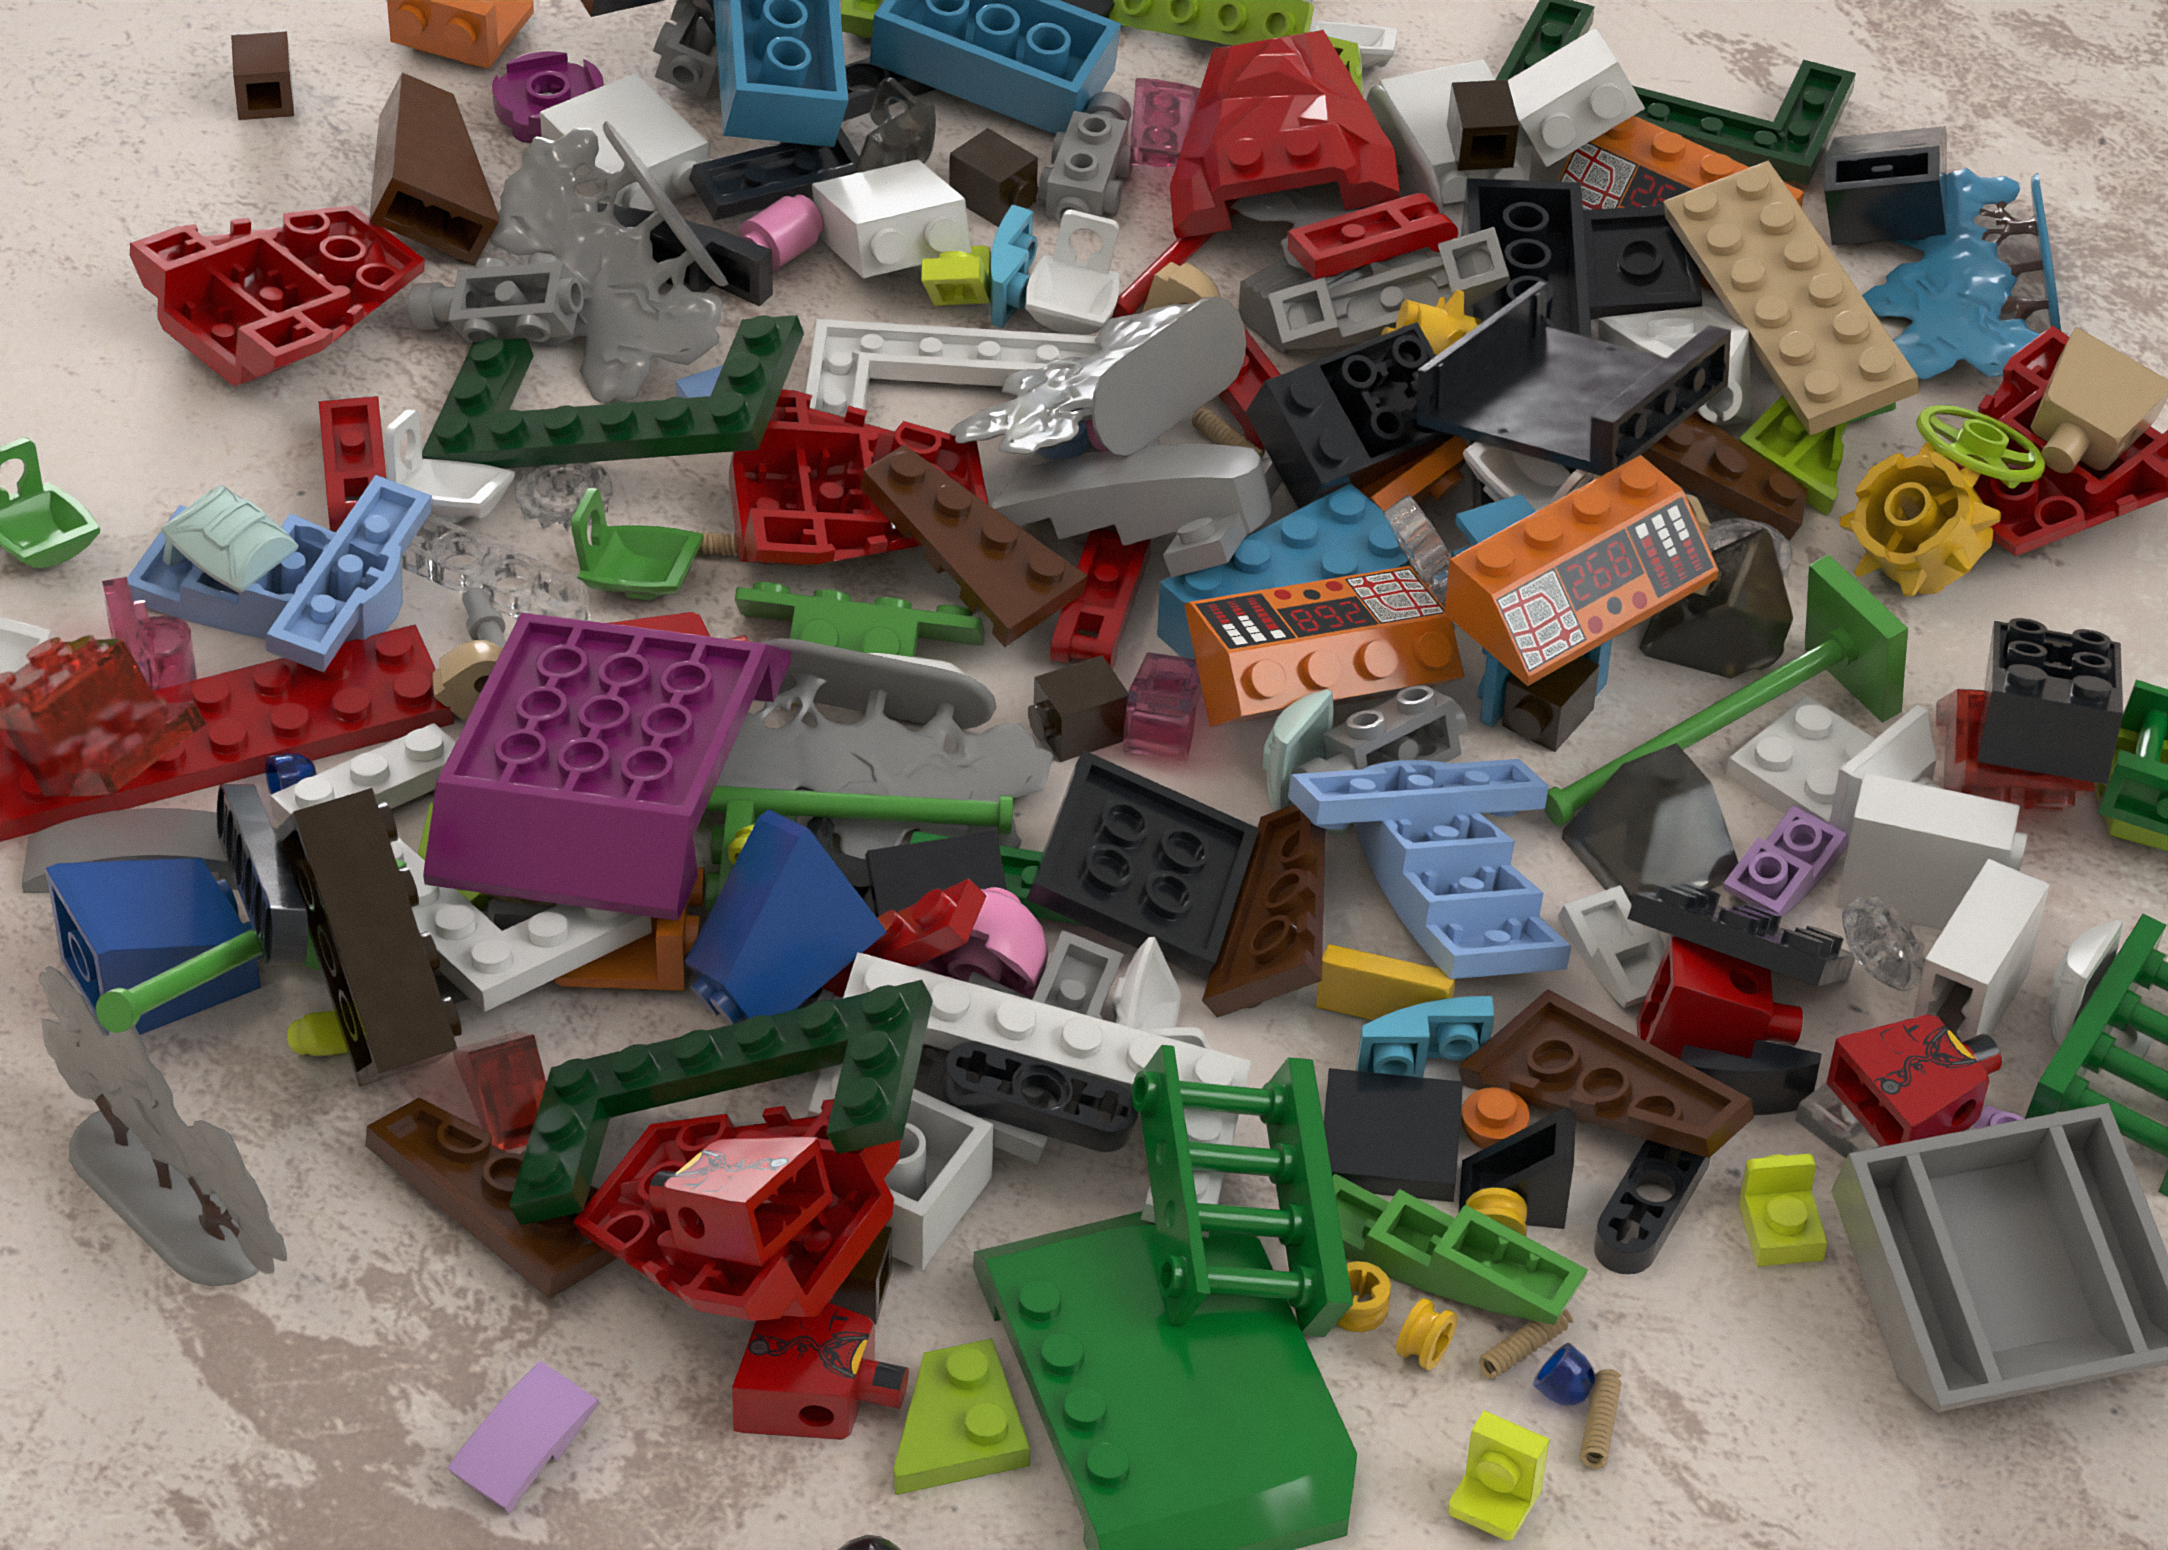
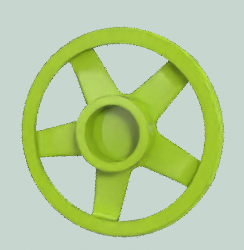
M1950 405L1930 406L1922 410L1916 420L1917 428L1923 438L1934 447V452L1973 471L2000 479L2009 488H2015L2020 482L2037 480L2044 472L2045 461L2038 448L2025 436L1994 418L1973 410ZM1935 415H1954L1967 418L1968 420H1965L1961 430H1958L1940 421ZM1937 434L1943 436L1944 438L1950 440L1953 443L1947 444ZM2008 437L2016 441L2028 453H2019L2006 449L2009 442ZM2004 462L2028 467L2029 469L2010 470Z

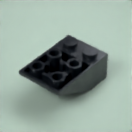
M1946 126L1834 137L1825 157L1824 183L1832 245H1864L1873 241L1905 238L1917 240L1929 236L1946 235Z
M1418 322L1266 380L1245 412L1298 509L1349 483L1360 490L1455 436L1417 425V400L1415 399L1416 392L1413 391L1415 377L1419 368L1436 357Z
M2015 618L2011 619L2009 623L1994 621L1978 734L1977 762L2107 785L2123 717L2121 643L2111 641L2107 635L2094 630L2079 629L2075 630L2073 634L2047 630L2044 624L2031 619Z

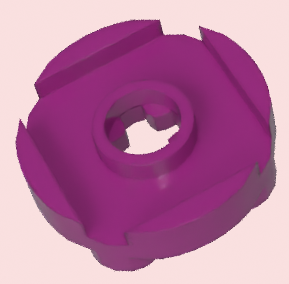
M539 51L521 55L506 64L507 73L500 79L496 75L493 80L494 111L503 124L513 129L515 139L525 143H532L536 136L542 137L540 111L604 86L602 74L593 63L583 59L584 67L568 62L567 53ZM551 92V95H542V93Z

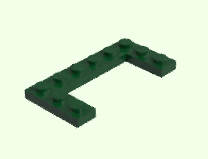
M1539 0L1495 80H1509L1588 33L1593 24L1595 6L1573 0ZM1803 59L1773 122L1632 85L1645 107L1644 110L1635 114V116L1667 131L1677 133L1683 138L1714 152L1726 155L1732 160L1748 167H1753L1769 160L1783 181H1794L1809 185L1853 92L1856 73Z
M761 315L752 319H742L711 396L692 398L671 397L665 400L641 402L617 401L611 404L577 407L564 405L552 409L526 411L510 410V407L534 357L527 339L501 340L489 338L473 342L422 450V459L470 462L507 469L758 450L804 336V331L797 315L776 317Z
M923 980L897 986L884 985L870 992L833 1001L821 1000L800 1009L770 1016L757 1015L744 1022L711 1030H694L681 1037L647 1045L635 1044L621 1051L584 1060L579 1058L571 1059L561 1065L551 1067L509 1207L520 1225L583 1212L608 1123L612 1117L841 1064V1073L826 1132L837 1154L903 1140L933 999Z

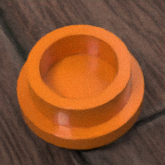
M1496 1087L1484 1088L1472 1093L1465 1100L1461 1115L1462 1125L1468 1137L1476 1146L1482 1149L1528 1127L1530 1119L1529 1108L1519 1095L1507 1089Z

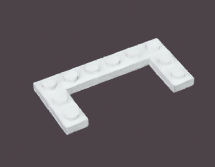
M817 319L805 393L812 395L810 408L845 417L848 406L865 410L870 378L952 383L955 385L1003 386L1007 376L1011 373L1030 368H1043L1053 361L1067 357H1089L1102 350L1095 342L1097 336ZM1159 437L1147 446L1159 445Z
M435 723L414 730L406 736L367 753L359 754L347 762L313 777L302 779L297 784L270 795L272 815L283 824L293 811L373 788L377 804L386 802L390 809L435 790L436 781L456 741ZM399 837L397 841L391 842L395 859L407 863L406 866L409 868L415 881L419 905L411 908L419 932L428 931L434 940L440 960L439 971L484 1012L652 933L651 917L564 904H559L502 931L456 889L425 885L423 878L425 861Z
M857 952L843 997L867 993L884 985L897 986L923 980L933 999L923 1044L950 1051L961 1043L979 1042L1118 1084L1127 1089L1131 1094L1136 1074L1144 1069L1161 1045L1174 1046L1179 1081L1245 1087L1251 1061L859 952ZM842 1064L821 1069L807 1117L818 1116L822 1111L820 1107L823 1100L835 1098ZM1184 1109L1188 1141L1232 1145L1239 1114ZM1193 1170L1197 1203L1218 1204L1224 1172ZM1149 1184L1141 1219L1156 1223L1151 1186ZM1202 1231V1236L1208 1238L1210 1232Z

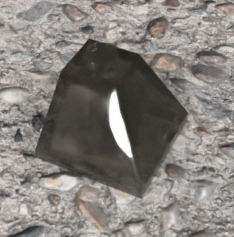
M1765 528L1711 551L1718 568L1717 579L1709 584L1705 595L1692 593L1651 617L1639 649L1645 656L1730 679L1752 669L1764 670L1781 657L1785 649L1784 643L1794 618L1773 538Z
M1677 743L1623 763L1562 831V840L1605 890L1621 885L1631 905L1636 893L1657 891L1658 885L1670 887L1671 883L1683 885V882H1687L1711 890L1723 885L1724 881L1739 863L1713 784Z

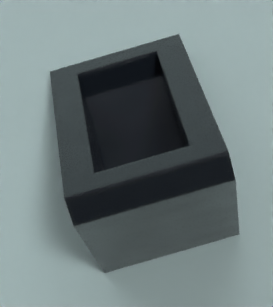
M1566 1107L1463 1159L1459 1212L1473 1193L1492 1187L1505 1188L1516 1192L1524 1198L1527 1204L1526 1225L1564 1229L1574 1168L1576 1113Z

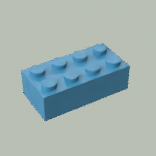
M713 0L723 136L834 147L848 104L839 0Z
M884 0L874 14L870 63L1056 135L1058 131L1066 132L1073 111L1086 112L1090 99L1095 94L1102 92L1113 75L1116 66L1121 23L1061 0Z
M1349 483L1245 537L1228 563L1172 578L1170 576L1160 581L1157 636L1198 672L1184 607L1185 603L1411 566L1426 584L1429 549Z

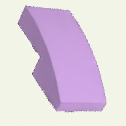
M1792 805L1766 841L1759 837L1755 840L1724 881L1723 890L1751 905L1772 911L1783 917L1811 892L1847 848L1848 833Z
M540 1361L497 1404L464 1444L447 1469L453 1476L510 1514L550 1458L556 1461L559 1460L600 1402Z

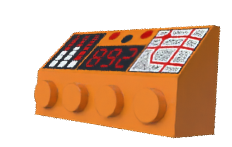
M1634 115L1573 151L1557 182L1581 183L1583 210L1664 205L1663 201L1750 167ZM1784 183L1802 208L1804 191ZM1700 271L1701 286L1714 291Z
M1639 455L1450 558L1444 614L1524 684L1529 686L1715 581L1718 577V568L1683 489L1643 456Z
M1411 566L1191 601L1184 604L1210 727L1278 716L1285 708L1302 697L1326 689L1333 692V706L1397 695L1399 691L1407 687L1421 684L1434 688L1464 677L1453 621L1444 614L1445 607Z

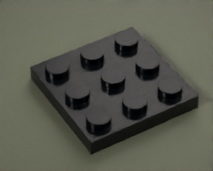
M1083 750L1073 769L1026 899L1137 949L1148 937H1155L1166 962L1207 979L1216 964L1259 828Z
M1683 882V885L1671 883L1670 887L1658 885L1657 891L1636 893L1627 917L1631 921L1817 987L1849 979L1857 954L1841 949L1844 938L1837 934L1808 925L1806 929L1796 927L1795 931L1781 928L1779 925L1782 916L1750 904H1745L1744 907L1733 905L1732 909L1719 906L1718 902L1721 894L1687 882Z

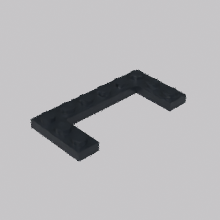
M581 0L590 17L665 1ZM692 0L716 38L713 0ZM840 127L834 147L780 142L779 144L693 164L689 180L713 220L716 221L767 208L785 196L803 195L813 197V183L865 172L867 168Z

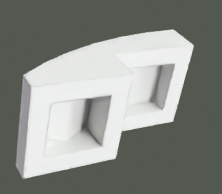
M1619 885L1564 904L1558 917L1573 944L1596 978L1623 1008L1644 1001L1666 946L1657 929L1644 930L1642 924L1627 919L1632 905L1622 886Z

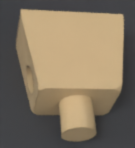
M2075 327L2055 365L2031 425L2034 434L2048 442L2041 454L2045 464L2059 473L2071 472L2079 460L2095 470H2106L2155 422L2168 399V379L2080 328Z

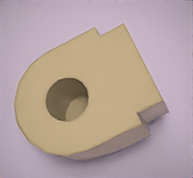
M1170 262L1155 274L1143 311L1169 304L1188 305L1199 301L1203 297H1221L1212 278L1188 262L1181 266Z
M487 640L466 641L444 654L439 659V668L433 672L434 697L444 706L451 707L450 710L466 723L503 648Z

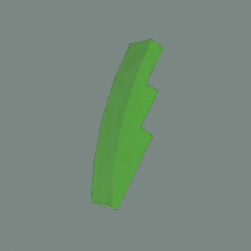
M1337 1174L1332 1176L1346 1259L1352 1262H1368L1378 1266L1390 1278L1425 1292L1490 1312L1552 1325L1556 1324L1586 1278L1588 1269L1467 1205H1464L1456 1218L1401 1189L1388 1202Z

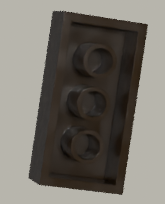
M373 788L293 811L276 830V833L306 907L308 932L359 1087L435 1063L458 1049L454 1037L462 1034L460 1019L451 997L441 998L433 975V972L440 970L439 955L431 934L428 931L419 932L411 908L419 905V896L409 868L407 866L398 868L391 842L398 840V833L388 804L386 802L377 804Z

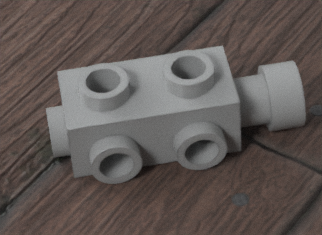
M677 0L670 20L677 22V24L674 25L667 21L664 23L653 49V52L662 55L655 77L681 90L706 99L715 80H719L716 38L692 0Z
M1113 92L1095 94L1090 99L1086 112L1073 111L1066 132L1058 131L1056 133L1051 155L1053 167H1044L1038 187V200L1046 201L1045 216L1056 218L1059 224H1061L1062 216L1067 210L1076 209L1075 211L1103 218L1105 213L1117 214L1122 195V181L1117 179L1118 177L1129 179L1135 158V146L1127 144L1128 124L1132 110L1127 100Z
M545 253L533 254L529 257L528 264L509 265L503 260L486 257L479 259L476 262L475 268L459 269L455 287H445L440 282L414 284L409 292L408 311L413 325L418 330L443 329L450 322L468 344L489 338L501 340L526 338L530 342H544L549 338L573 336L577 313L582 310L584 304V291L580 280L575 277L563 261L553 255Z
M1422 684L1407 687L1399 691L1395 698L1371 710L1354 713L1348 717L1345 723L1323 733L1327 760L1319 757L1314 758L1294 768L1291 774L1360 770L1378 763L1397 760L1448 762L1462 755L1459 735L1467 730V718L1461 706L1452 698Z

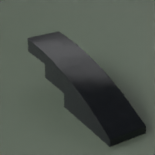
M598 202V213L604 211L609 203ZM614 204V215L618 222L626 228L638 226L653 213V211ZM665 220L651 230L650 240L653 248V259L657 263L680 257L686 251ZM685 220L728 282L726 286L717 285L694 261L687 266L683 283L690 291L705 293L710 287L715 286L757 306H761L773 295L771 249L720 229ZM670 277V278L666 281V283H668V284H670V285L673 286V282H672V279H671V277Z

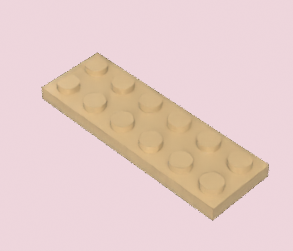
M1769 160L1663 201L1665 218L1732 319L1749 329V345L1810 436L1919 393L1917 374Z

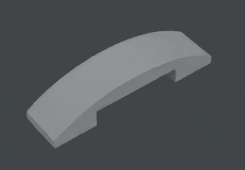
M1492 227L1439 243L1440 256L1339 286L1328 288L1324 277L1268 294L1283 348L1311 349L1364 342L1379 337L1385 327L1396 328L1398 313L1405 299L1436 307L1441 297H1445L1447 303L1456 290H1461L1464 292V308L1482 300L1510 282L1495 228Z
M144 808L110 811L65 821L28 837L22 879L23 893H49L45 868L57 863L202 858L210 872H218L219 880L226 879L232 890H238L218 839L216 812L180 808ZM273 827L274 832H275V834H276V836H277L276 830H277L278 828Z

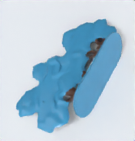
M1964 168L1947 174L1946 235L1929 236L1917 240L1909 238L1891 240L1923 251V258L1919 262L1900 264L1886 276V283L1884 285L1874 286L1862 296L1872 311L1880 317H1907L1913 321L1893 341L1919 379H1930L1938 373L1947 371L1954 366L1957 360L1961 359L1968 361L1974 368L1988 377L2003 376V368L2011 356L2040 335L2030 330L2025 322L2036 310L2047 309L2050 327L2053 325L2061 331L2053 262L2038 173L2034 174L2030 181L2034 216L2029 220H2018L2004 210L2007 204L2016 199L2021 190L2017 181L2006 176L1979 177L1970 169ZM1995 204L1998 211L1991 212L1983 209V206ZM1978 215L1998 218L1996 225H2005L2003 229H1987L1976 225L1973 219ZM1989 234L2001 235L1992 242L1985 241ZM2033 234L2037 238L2040 260L2008 264L1999 259L1997 248L2010 235ZM2042 271L2046 298L2032 300L2012 297L2010 291L2021 273ZM2017 311L2016 317L2011 320L1998 319L2000 314Z

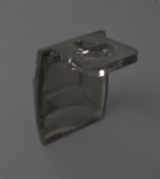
M888 77L881 81L870 112L872 121L879 127L866 136L854 174L917 159L925 164L932 153L936 133L934 103L932 101L922 103L896 80ZM890 98L899 101L906 111L892 118L888 109Z

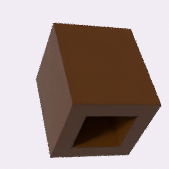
M287 31L231 35L233 78L238 120L294 116L292 73Z

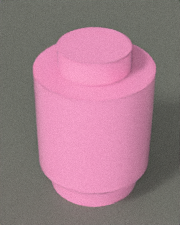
M803 195L785 196L742 223L739 229V237L771 249L772 272H774L816 244L818 236L824 230V221L818 207L808 197Z

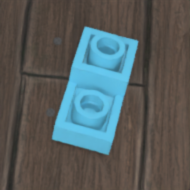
M1012 205L1004 216L997 230L991 253L990 314L992 325L1001 328L1004 327L1017 308L1023 309L1025 307L1026 289L1031 277L1028 275V268L1035 258L1038 247V239L1032 235L1033 211L1016 205Z
M1467 996L1421 1003L1399 1009L1361 1027L1356 1071L1424 1077L1426 1058H1447L1450 1060L1469 1058L1491 1039L1494 1022L1492 996Z

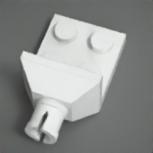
M1709 305L1598 318L1600 341L1665 358L1669 357L1709 325L1731 330L1728 386L1696 410V412L1716 426L1752 422L1749 329Z
M1807 695L1729 757L1726 776L1786 814L1791 806L1794 805L1848 833L1847 844H1849L1864 773L1940 788L1932 780L1937 759L1928 710L1917 704L1875 739Z

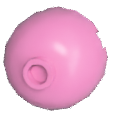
M996 887L981 889L987 897L967 943L918 966L936 974L964 982L969 981L974 971L1033 999L1045 971L1048 958L1043 928L1026 906L1021 904L1018 897L1013 893Z

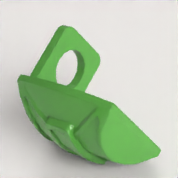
M21 438L0 446V466L4 462L15 458L21 459L24 464L23 474L16 483L18 492L9 495L5 488L0 487V546L19 562L34 568L55 566L81 553L100 534V527L90 512L65 491L49 482L42 483L36 446L29 438Z
M597 488L587 489L571 520V530L580 572L577 576L578 582L592 589L625 593L626 598L653 600L656 596L677 595L704 540L702 533L677 528L645 525L607 526L600 490ZM590 514L592 519L590 535L592 545L589 544L587 538V524Z

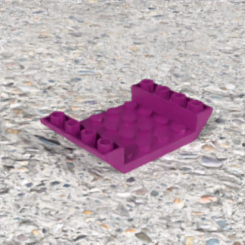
M521 612L436 781L423 871L424 884L679 921L698 877L693 838L753 700L774 702L790 666L791 652L763 643Z

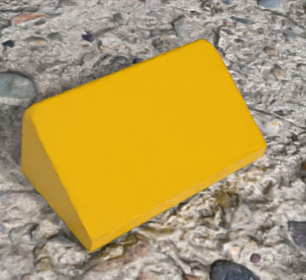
M1328 944L1322 955V981L1318 982L1316 1008L1375 1020L1386 1014L1413 1005L1453 998L1457 979H1449L1440 968Z

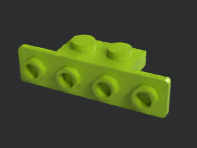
M1113 0L1115 4L1109 19L1121 23V26L1226 45H1238L1308 32L1314 6L1312 3L1301 0Z

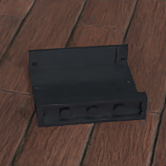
M1539 281L1419 368L1415 377L1413 391L1416 392L1417 425L1603 476L1644 453L1728 386L1731 330L1709 325L1667 358L1547 327L1548 283Z

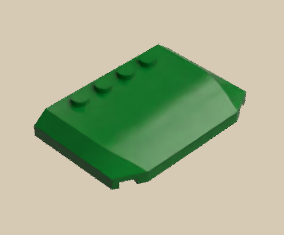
M1143 1211L974 1251L973 1270L994 1322L1002 1320L1084 1522L1083 1542L1087 1550H1295L1347 1536L1357 1452L1287 1300L1209 1294L1184 1326L1170 1325L1167 1299L1161 1296L1158 1288V1270L1161 1256L1156 1223L1142 1220ZM1210 1232L1208 1238L1202 1236L1206 1265L1273 1270L1260 1239L1256 1236Z

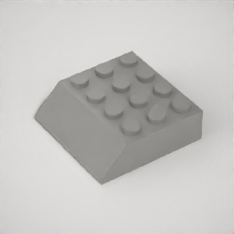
M2109 1103L1848 1154L1831 1189L1833 1198L1897 1377L1936 1412L2168 1365V1254Z

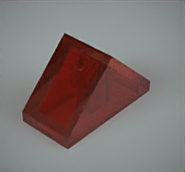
M514 1032L458 1047V1049L453 1051L455 1063L483 1130L492 1134L491 1145L503 1151L527 1145L546 1085L534 1034Z

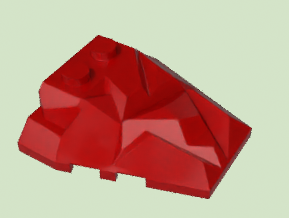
M1324 30L1213 49L1169 186L1173 231L1176 239L1231 230L1230 199L1336 181L1339 184L1345 210L1378 205L1401 198L1394 147L1373 115L1371 108L1363 98Z
M354 205L283 213L282 227L251 230L249 218L233 219L230 221V233L202 236L198 232L196 224L177 226L131 242L129 252L143 287L158 298L157 318L162 330L234 387L281 370L301 359L323 351L422 274L425 267V259L383 227L370 223L369 217Z
M2053 325L2011 356L2003 368L2002 383L1993 396L1986 394L1978 406L1979 413L2013 428L2030 440L2041 454L2048 442L2035 435L2031 425L2055 365L2069 339L2068 335ZM2150 426L2106 470H2095L2079 460L2071 472L2059 473L2045 464L2044 472L2040 478L2030 482H2020L2015 488H2009L2000 479L1981 474L1973 489L1977 492L1984 505L2001 512L2000 522L1991 526L1993 529L1992 540L2016 557L2168 498V430L2161 434ZM2008 437L2009 442L2006 449L2019 453H2028L2021 445ZM1948 459L1951 462H1953L1959 470L1966 468L1958 464L1957 462ZM2004 462L2010 470L2029 469L2028 467Z
M782 389L759 449L732 452L729 466V486L739 562L799 566L805 564L816 565L922 546L915 537H904L860 488L864 469L902 445L910 448L988 504L977 441L959 444L955 441L956 436L903 421L895 431L866 424L867 410L848 406L845 417L810 408L812 395L795 390Z
M834 1099L823 1100L820 1107L822 1111L818 1116L792 1119L785 1106L764 1109L762 1116L766 1123L734 1127L727 1114L653 1123L647 1127L587 1203L583 1212H580L573 1222L583 1236L630 1265L696 1311L750 1321L780 1319L782 1316L818 1317L893 1215L894 1197L884 1178L899 1160L901 1140L837 1154L826 1134ZM818 1138L834 1201L761 1267L682 1251L675 1244L668 1214L656 1212L650 1204L649 1186L654 1175L661 1170L678 1172L712 1142L720 1139Z

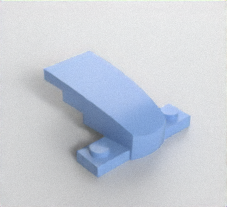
M375 475L336 533L290 513L281 527L299 545L298 550L241 594L213 579L187 558H184L174 567H170L163 562L166 536L160 532L124 581V600L194 623L243 635L265 638L267 652L324 672L344 642L355 639L365 640L372 635L383 633L397 619L403 605L402 555L431 513L432 495ZM179 505V507L171 516L169 521L176 517L178 514H180L182 511H184L187 507Z
M1520 759L1449 764L1427 760H1397L1378 763L1360 770L1291 774L1288 798L1314 825L1335 830L1347 827L1348 823H1354L1369 865L1391 906L1414 939L1449 979L1567 969L1571 945L1540 917L1544 893L1511 865L1515 841L1481 815V813H1489L1499 817H1512L1523 810L1545 809L1549 785Z

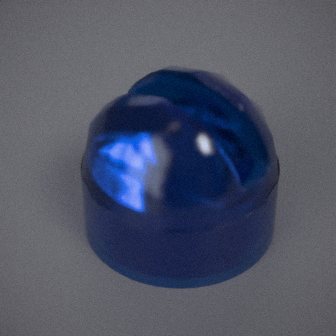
M287 752L268 756L265 762V775L270 795L297 784L302 779L317 775L314 763L300 753Z
M1568 1342L1556 1350L1544 1363L1534 1378L1533 1386L1545 1397L1557 1404L1574 1406L1584 1402L1588 1397L1590 1390L1595 1384V1372L1587 1357Z

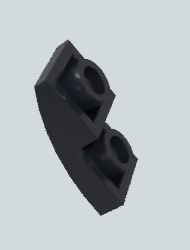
M1755 1039L1751 1059L1684 1044L1680 1060L1751 1098L1754 1115H1771L1811 1107L1822 1053Z

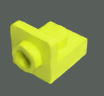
M971 246V253L948 251L941 253L938 258L922 259L921 281L933 305L990 303L991 252L987 246Z
M1774 1154L1762 1158H1752L1746 1162L1738 1203L1757 1267L1824 1261L1828 1242L1812 1193L1816 1171L1812 1154Z
M1483 1410L1471 1430L1466 1472L1449 1500V1515L1503 1540L1510 1541L1514 1539L1542 1492L1550 1439Z

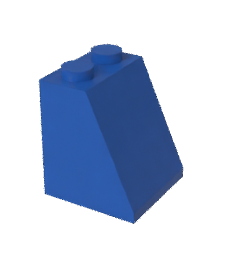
M768 809L758 817L685 960V963L698 978L690 987L702 1004L715 1017L721 1014L730 1025L744 1022L757 1015L770 1016L795 1010L856 958L857 952L863 953L887 931L811 830Z
M202 858L57 863L45 868L61 960L97 1020L96 1004L102 994L115 988L128 990L252 929L250 921L242 923L240 920L238 905L229 883L224 878L216 881ZM263 954L140 1015L139 1021L135 1025L139 1035L260 989L258 960L264 958ZM101 1025L104 1032L109 1036V1031Z

